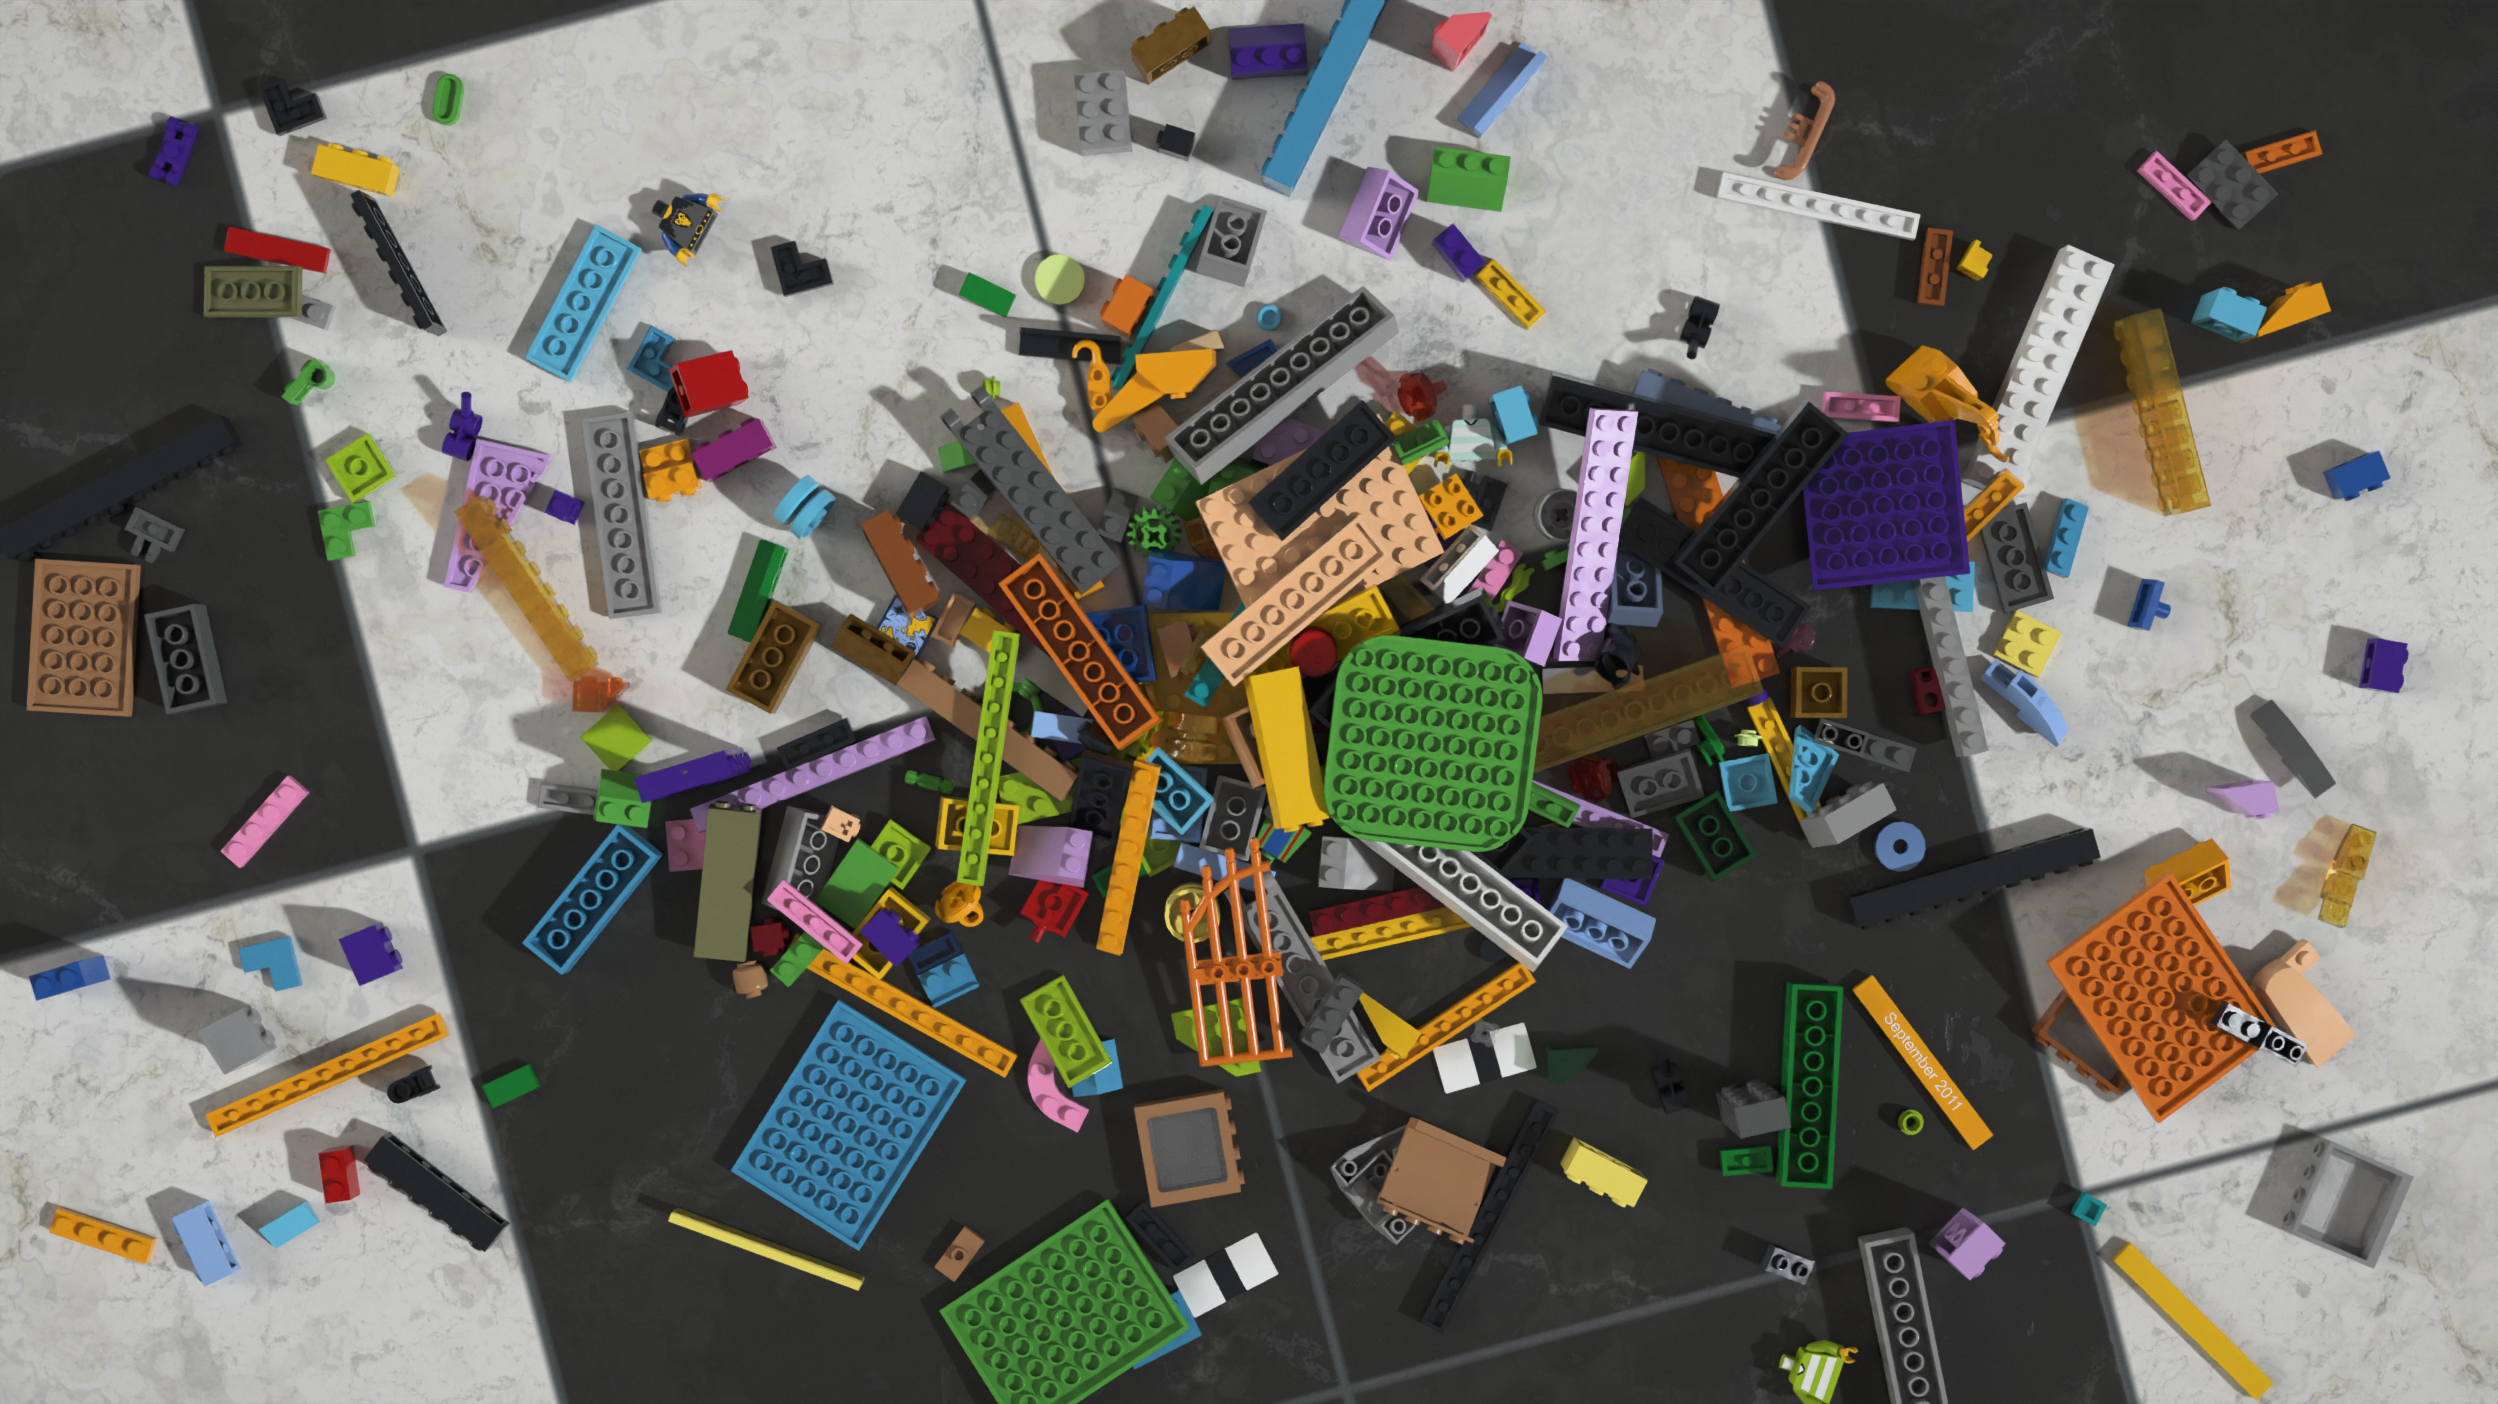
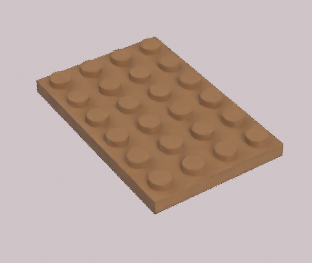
M35 559L27 711L132 716L141 565Z

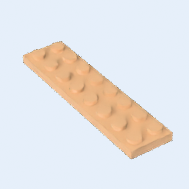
M1357 516L1200 647L1234 687L1388 559L1391 554L1362 518Z

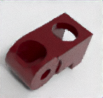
M1933 666L1911 670V681L1915 690L1918 717L1946 710L1937 674Z

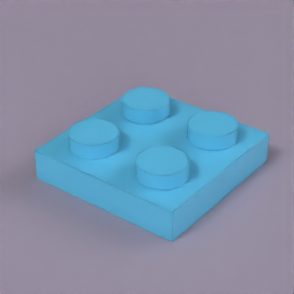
M1769 753L1727 760L1722 763L1717 762L1724 801L1730 811L1778 803Z

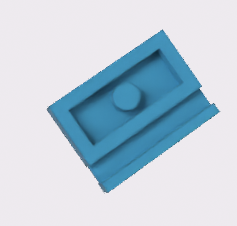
M964 953L918 975L933 1008L980 986Z

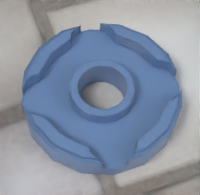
M1902 821L1887 824L1876 834L1874 841V852L1880 863L1886 868L1898 872L1908 871L1916 867L1923 859L1926 849L1925 839L1920 830L1914 825ZM1902 839L1906 844V848L1902 853L1898 854L1894 851L1893 845L1895 841Z

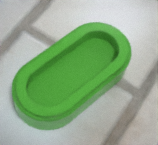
M443 75L439 78L436 86L432 114L437 122L445 126L455 124L460 116L464 84L456 75Z

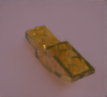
M2356 824L2350 825L2338 847L2320 894L2323 902L2318 920L2339 928L2346 927L2359 880L2365 877L2377 832Z

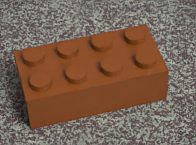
M886 510L861 523L864 536L909 618L912 619L937 606L939 592L933 581L927 582L925 578L927 570L920 558L915 560L913 556L915 548L908 536L903 538L901 534L903 531L902 524L897 515L891 516L889 510Z

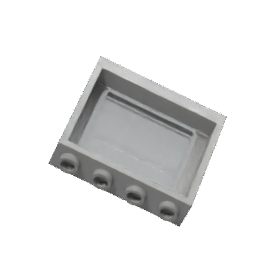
M2321 1137L2313 1147V1156L2310 1163L2303 1170L2302 1182L2293 1193L2292 1205L2283 1216L2282 1229L2374 1269L2414 1176Z

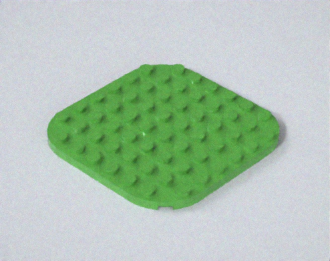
M1379 635L1360 642L1345 656L1336 678L1323 788L1325 803L1334 821L1350 835L1369 841L1470 852L1489 851L1502 846L1519 832L1526 820L1529 809L1542 709V688L1536 672L1523 657L1502 647L1399 635Z

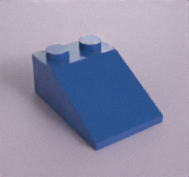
M1152 548L1148 557L1141 604L1165 609L1219 611L1226 566L1221 560Z

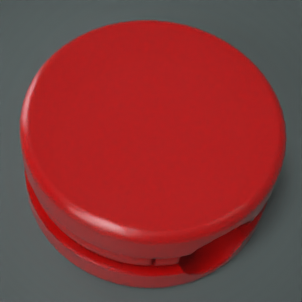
M1312 626L1304 628L1293 637L1290 644V659L1294 667L1299 666L1302 675L1320 677L1330 672L1335 666L1338 658L1337 643L1329 631L1321 627Z

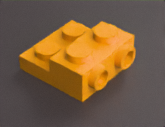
M687 438L639 451L649 499L656 500L657 503H663L672 500L671 496L681 494V497L696 494V489L702 488L697 465L691 455L693 450L690 439Z

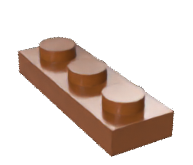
M1927 228L1925 231L1917 304L1943 307L1945 304L1953 230Z

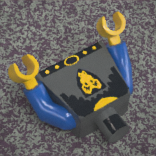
M704 193L685 194L682 198L675 196L670 205L657 200L653 206L652 213L662 218L659 224V228L663 231L662 240L668 251L685 267L689 266L686 264V260L689 257L696 258L697 252L715 222L718 213L714 210L718 212L722 210L717 207V204L720 200L725 201V198L716 193L710 195Z

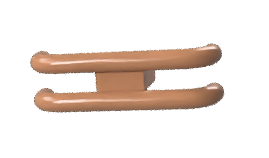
M1818 81L1811 88V93L1817 96L1821 102L1814 121L1798 113H1793L1791 119L1800 124L1797 125L1789 122L1787 128L1796 133L1793 134L1785 131L1783 137L1801 145L1802 148L1793 166L1782 164L1774 171V175L1778 179L1791 180L1804 171L1812 156L1835 102L1833 89L1823 81Z

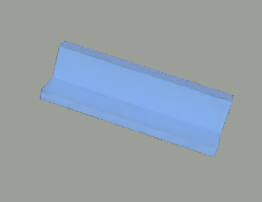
M1521 43L1458 116V121L1480 139L1545 63L1547 56L1542 51L1536 54L1525 43Z

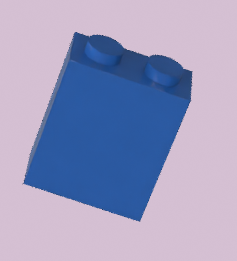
M104 955L29 976L36 1001L111 979Z

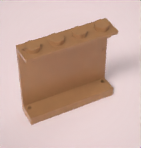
M1410 1117L1376 1203L1383 1205V1211L1397 1216V1213L1400 1212L1406 1215L1404 1220L1417 1226H1419L1420 1222L1427 1224V1230L1441 1235L1442 1231L1450 1234L1449 1239L1462 1245L1464 1240L1473 1243L1474 1240L1469 1238L1468 1234L1495 1166L1503 1167L1506 1157L1422 1120Z

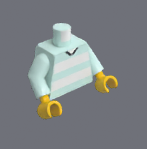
M1462 405V420H1453L1451 425H1447L1443 429L1450 443L1436 450L1433 464L1437 468L1438 462L1442 461L1446 464L1445 469H1448L1449 463L1495 461L1497 455V464L1499 467H1502L1503 459H1508L1510 465H1512V452L1508 450L1504 442L1505 439L1497 427L1489 423V419H1477V405Z

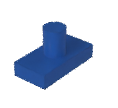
M2142 579L2127 627L2150 631L2154 616L2162 619L2169 616L2171 611L2170 605L2159 601L2164 582L2154 579Z

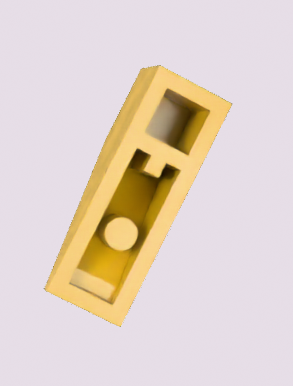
M1363 992L1359 1000L1383 1044L1387 1046L1385 1051L1397 1060L1400 1056L1405 1058L1422 1033Z

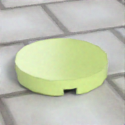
M1063 254L1049 256L1041 262L1036 270V289L1041 297L1050 304L1059 306L1070 304L1084 290V271L1079 262L1071 256Z

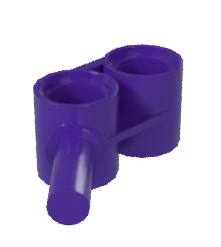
M470 392L461 393V409L456 408L449 423V428L454 433L449 432L442 445L443 454L464 461H469L473 455L475 441L483 422V417L471 410L472 395Z

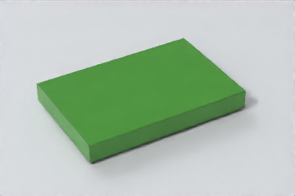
M857 839L815 901L856 929L900 867L861 839Z

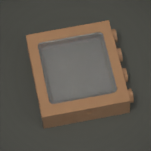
M1224 1089L1134 1105L1151 1208L1241 1192V1184H1245L1243 1169L1237 1168L1236 1160L1241 1159L1238 1144L1233 1145L1232 1135L1236 1134L1234 1119L1229 1120L1227 1110H1232L1230 1095H1225Z

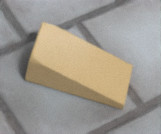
M1215 329L1172 346L1170 352L1202 349L1222 351L1224 346L1218 331Z

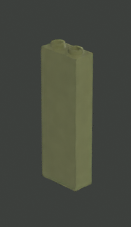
M715 801V804L711 803L709 806L694 957L745 962L762 815V809L756 808L757 805L742 803L741 806H731V802Z

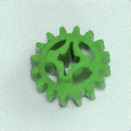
M1153 505L1152 510L1149 511L1144 506L1143 514L1136 511L1134 513L1135 520H1129L1128 525L1131 528L1127 529V535L1131 537L1128 543L1129 545L1136 544L1134 547L1135 553L1140 550L1143 551L1142 558H1146L1152 548L1174 552L1175 548L1173 545H1180L1178 537L1182 536V530L1177 529L1180 527V520L1173 521L1175 513L1166 514V507L1158 511L1157 506ZM1139 526L1143 532L1140 538L1137 532ZM1168 527L1171 530L1170 538H1168V534L1166 533Z

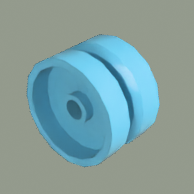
M806 475L792 487L773 513V518L782 525L792 522L790 532L800 540L806 538L823 521L837 499L826 489L818 492L819 483L810 475Z

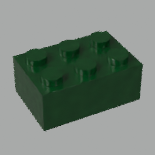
M1711 790L1704 794L1705 797L1696 799L1670 815L1707 878L1715 882L1755 858L1757 854L1719 791Z

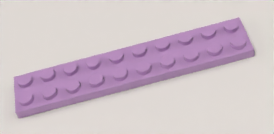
M1589 409L1559 618L1562 621L1556 635L1553 659L1558 661H1594L1595 654L1604 640L1637 423V411Z

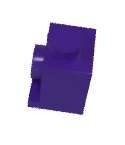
M555 490L544 513L575 525L585 502L567 493Z

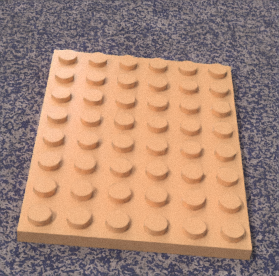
M1377 414L1376 416L1382 421L1380 415ZM1393 443L1384 449L1283 541L1279 540L1247 502L1307 449L1195 502L1245 608L1249 607L1357 516L1362 518L1391 556L1331 606L1374 584L1378 585L1444 553Z

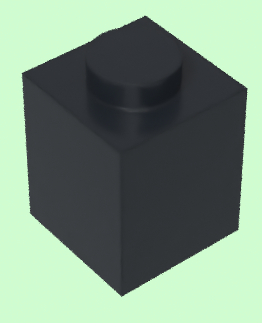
M1166 124L1164 130H1159L1156 144L1159 145V153L1188 162L1196 135L1194 132Z

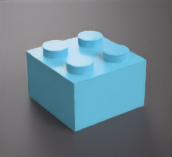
M2222 287L2201 296L2191 324L2232 341L2239 342L2256 336L2267 307L2260 305V301L2255 298H2243L2236 295L2237 292L2235 290Z
M1522 385L1493 394L1488 399L1496 427L1504 437V442L1507 446L1531 439L1538 434L1539 422L1536 414L1531 415L1529 405L1532 404L1528 390L1523 391Z

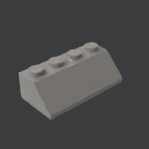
M787 806L762 904L780 911L767 899L785 879L821 909L822 905L817 903L815 899L829 881L840 838L821 830L820 827L827 814Z

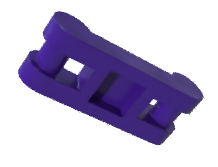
M171 116L167 121V130L155 164L150 168L149 177L157 181L160 179L165 180L168 185L176 187L184 171L198 126L190 122L183 123L179 118ZM178 132L183 133L182 141L176 139ZM167 163L173 165L170 171L165 170Z

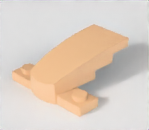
M2302 938L2280 959H2276L2264 966L2256 974L2249 988L2262 1007L2269 1008L2276 1022L2284 1027L2288 1035L2308 1045L2304 1054L2312 1065L2319 1068L2351 1040L2355 1034L2324 996L2302 976L2305 971L2320 959L2311 944Z

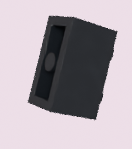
M920 471L897 510L896 515L922 531L925 527L930 529L937 518L935 512L939 505L943 507L950 497V494L947 493L949 487Z

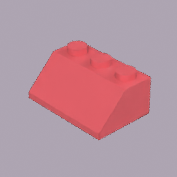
M1489 12L1452 15L1447 21L1442 19L1434 29L1435 33L1430 42L1432 44L1430 53L1453 72L1484 36L1492 14Z

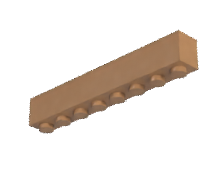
M924 658L922 661L913 659L897 685L977 741L982 704L975 700L976 695L965 687L961 690L955 686L956 680L946 673H943L942 676L934 671L936 666ZM1008 718L1002 759L1060 801L1065 800L1077 783V771L1079 768L1068 760L1065 763L1057 758L1058 753L1047 745L1044 748L1038 745L1036 737L1030 736V733L1027 731L1021 733L1016 729L1017 724Z

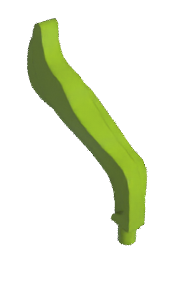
M1519 564L1514 567L1511 585L1501 591L1499 602L1494 605L1497 613L1504 611L1508 600L1511 601L1515 595L1528 587L1529 577L1535 571L1534 568L1523 570L1526 564Z

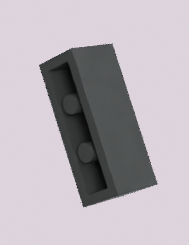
M1340 971L1299 1034L1301 1041L1323 1054L1363 993L1362 984Z

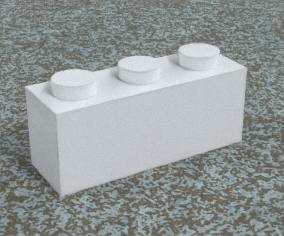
M1470 524L1419 580L1435 597L1444 604H1447L1463 591L1499 550L1485 534Z

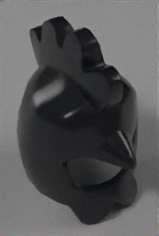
M1612 623L1608 626L1607 630L1609 637L1603 641L1595 654L1594 667L1596 672L1603 679L1610 682L1614 689H1620L1630 682L1631 673L1635 675L1640 674L1638 661L1643 652L1637 646V638L1634 634L1629 635L1624 626L1617 627ZM1618 670L1628 671L1624 677L1616 676V671Z

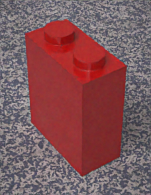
M732 350L680 362L669 369L685 418L740 405L749 398L748 386L740 374V363L734 357Z

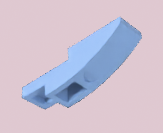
M1996 659L1981 676L1980 679L2020 709L2015 716L2055 747L2059 745L2069 731L2068 726L2051 698L2030 676L2022 670L2014 674Z

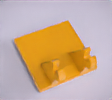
M1457 474L1452 475L1418 496L1424 510H1427L1437 526L1434 529L1435 533H1440L1444 540L1484 516Z

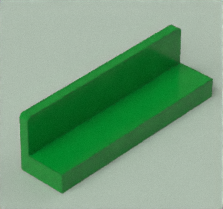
M762 539L759 541L728 629L729 635L751 643L769 609L789 552L788 548Z

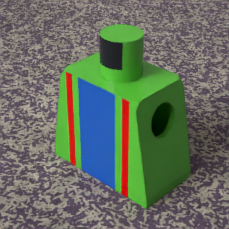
M1266 816L1257 835L1260 847L1262 848L1261 861L1269 860L1271 865L1276 857L1285 863L1312 832L1306 827L1298 825L1299 830L1284 833L1282 829H1275L1274 822Z

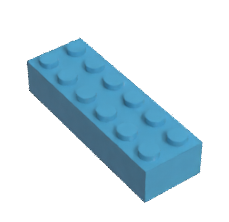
M617 824L522 944L561 975L569 972L663 856V853L628 825Z

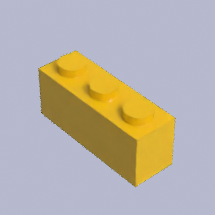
M328 143V146L318 144L311 171L312 175L319 179L393 198L400 168L392 164V159L379 155L377 159L369 158L368 153L353 149L352 153L343 151V146L334 143Z

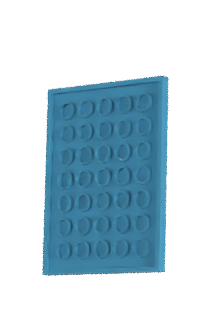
M839 999L731 1171L859 1251L967 1079Z

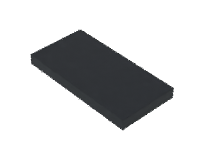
M1084 749L1068 827L1092 831L1093 837L1116 843L1133 763Z

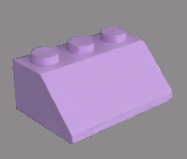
M1367 167L1339 237L1355 247L1391 261L1419 190L1388 170Z

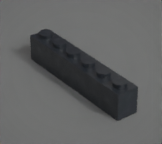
M391 1132L383 1135L364 1159L373 1172L383 1174L389 1179L388 1182L391 1186L404 1190L409 1194L408 1197L412 1202L425 1206L433 1218L437 1220L442 1219L449 1225V1229L459 1236L463 1235L469 1240V1244L478 1251L486 1252L490 1249L510 1224Z

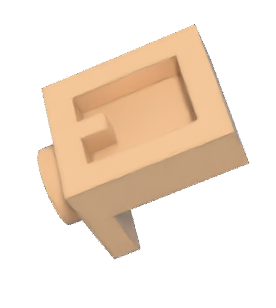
M831 806L820 828L849 842L851 837L854 838L857 835L861 824H859L860 819L857 815L849 814L835 806Z

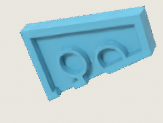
M1800 725L1795 728L1789 799L1807 813H1810L1818 803L1839 754L1832 748L1814 743L1815 735Z

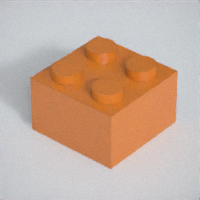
M1126 274L1123 280L1119 278L1112 289L1114 296L1111 302L1106 300L1100 314L1103 326L1130 340L1145 314L1150 300L1153 299L1154 293L1152 288Z

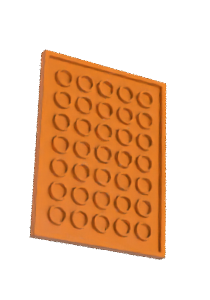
M2170 872L2163 874L2045 961L2157 1123H2161L2260 1050V1048L2210 1023L2222 1000L2277 1028Z

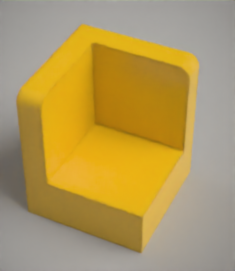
M1977 239L1969 244L1955 268L1976 282L1984 278L1989 270L1986 267L1992 258L1991 253L1979 247L1981 242Z

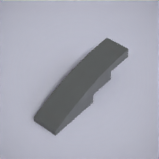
M2272 699L2250 715L2267 735L2266 740L2281 755V761L2315 799L2336 785L2335 780L2317 754Z

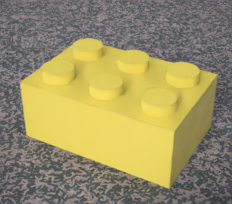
M1573 1137L1560 1162L1564 1173L1567 1174V1178L1578 1184L1582 1181L1586 1182L1590 1190L1603 1196L1604 1192L1607 1193L1613 1202L1624 1208L1627 1204L1634 1208L1648 1181L1639 1170Z

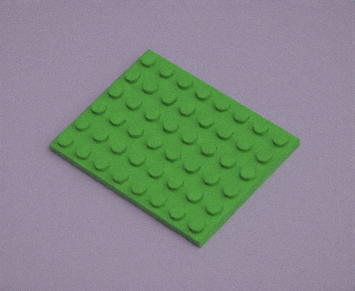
M1109 1199L940 1310L943 1318L998 1404H1077L1191 1328Z

